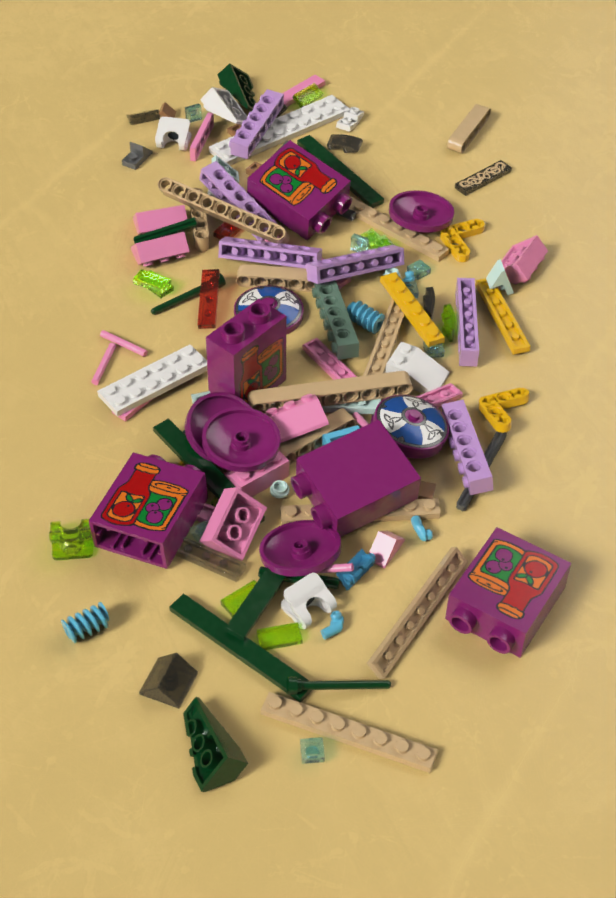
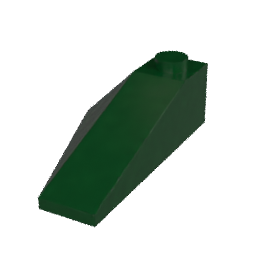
M229 63L217 74L220 80L219 83L246 109L252 112L256 101L253 99L255 94L251 91L253 89L251 79L247 73Z
M195 697L183 712L186 734L191 739L192 748L189 749L191 757H194L195 767L192 768L193 776L201 792H207L235 781L248 765V762L240 747L199 697Z

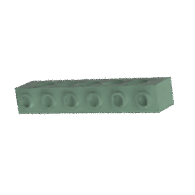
M336 280L321 284L314 283L312 296L316 298V307L319 309L320 318L323 319L324 330H327L328 341L331 342L332 352L336 353L338 360L359 357V341Z

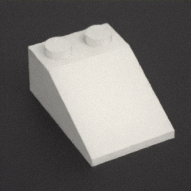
M212 87L201 98L204 104L203 107L208 112H212L235 124L242 125V122L248 117L228 90Z
M402 341L386 364V373L406 371L409 374L413 390L421 393L441 387L449 375L448 370L421 349Z

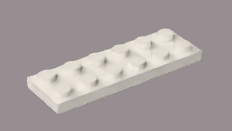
M188 345L98 390V397L118 417L208 371L207 360L194 347Z

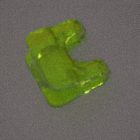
M81 519L80 525L72 529L63 528L61 521L50 523L49 539L52 542V558L54 560L81 559L93 556V538L89 519Z

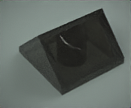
M178 653L159 657L139 694L180 709L198 675V671Z

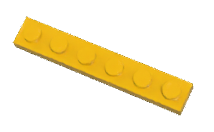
M394 272L380 276L381 284L426 345L431 347L444 343V335L398 274Z
M486 278L476 280L475 286L512 354L529 352L531 346L498 287L490 289Z

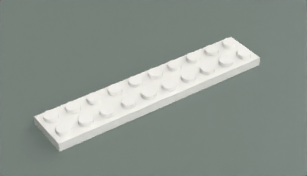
M330 95L283 116L275 118L250 157L344 117V112L349 108L336 97ZM233 137L209 146V152L213 156L217 155L229 165L244 160L245 158L231 155L229 142Z

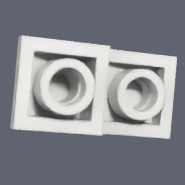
M357 107L349 108L344 112V117L337 121L336 128L350 132L360 122L364 111L359 110Z

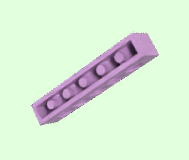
M267 89L261 95L258 103H255L252 112H249L247 119L242 122L240 129H237L235 136L230 139L231 155L245 159L250 157L283 108L284 94Z
M217 161L201 169L199 180L217 199L277 224L276 220L272 219L266 210ZM269 227L264 228L263 232H266ZM252 234L258 241H264L263 238Z
M224 237L219 241L218 258L306 269V263L322 260V248Z
M388 245L306 263L307 280L321 284L404 265V248Z
M457 278L455 298L459 366L477 367L479 338L475 278Z
M464 400L441 404L442 413L449 425V446L451 449L454 448L453 456L455 462H459L457 463L459 474L464 476L462 477L464 488H468L470 495L492 491L493 477Z

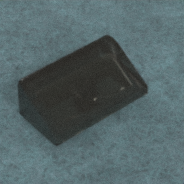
M159 109L128 114L127 118L131 125L159 120Z

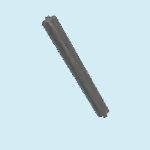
M496 432L484 455L489 467L503 444L507 432ZM468 488L464 489L457 501L456 508L458 510L465 511L474 496L470 495Z

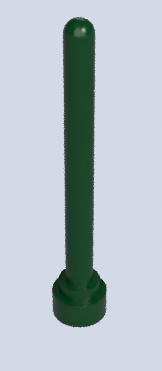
M221 273L213 275L211 281L152 308L151 313L153 315L158 314L212 287L220 288L226 285L225 279Z
M287 677L286 680L287 695H297L302 690L389 689L391 687L389 680L301 681L297 677Z

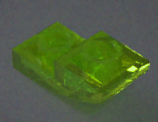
M373 228L364 232L359 237V240L370 249L394 245L385 235L380 236Z
M446 304L441 314L444 323L442 333L449 342H453L456 324L455 313L451 304Z

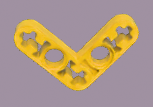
M472 219L450 225L441 230L440 239L449 248L450 253L457 261L467 262L470 258V249L462 239L483 233L485 223L481 219Z
M515 388L483 396L479 399V410L497 432H508L511 430L512 420L504 409L528 403L529 390Z

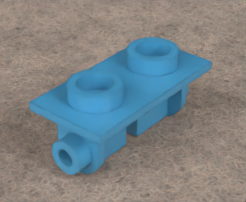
M361 549L348 562L353 563V572L336 573L346 590H349L373 566L376 559L373 553L366 554Z

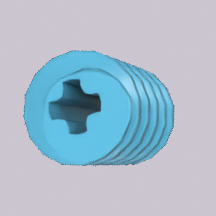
M362 301L351 302L347 307V312L352 322L373 334L380 330L385 318L384 314H379V311H374L372 307L368 308V305L363 304Z
M99 602L98 608L92 605L90 611L83 609L82 615L77 612L75 613V619L68 616L67 623L64 620H61V623L68 638L77 643L76 636L79 635L84 640V632L92 636V628L100 632V625L102 624L107 629L109 615L102 602Z

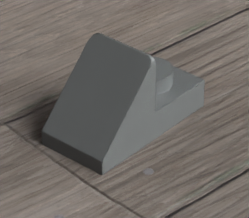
M130 142V153L122 159V165L136 170L152 154V150Z

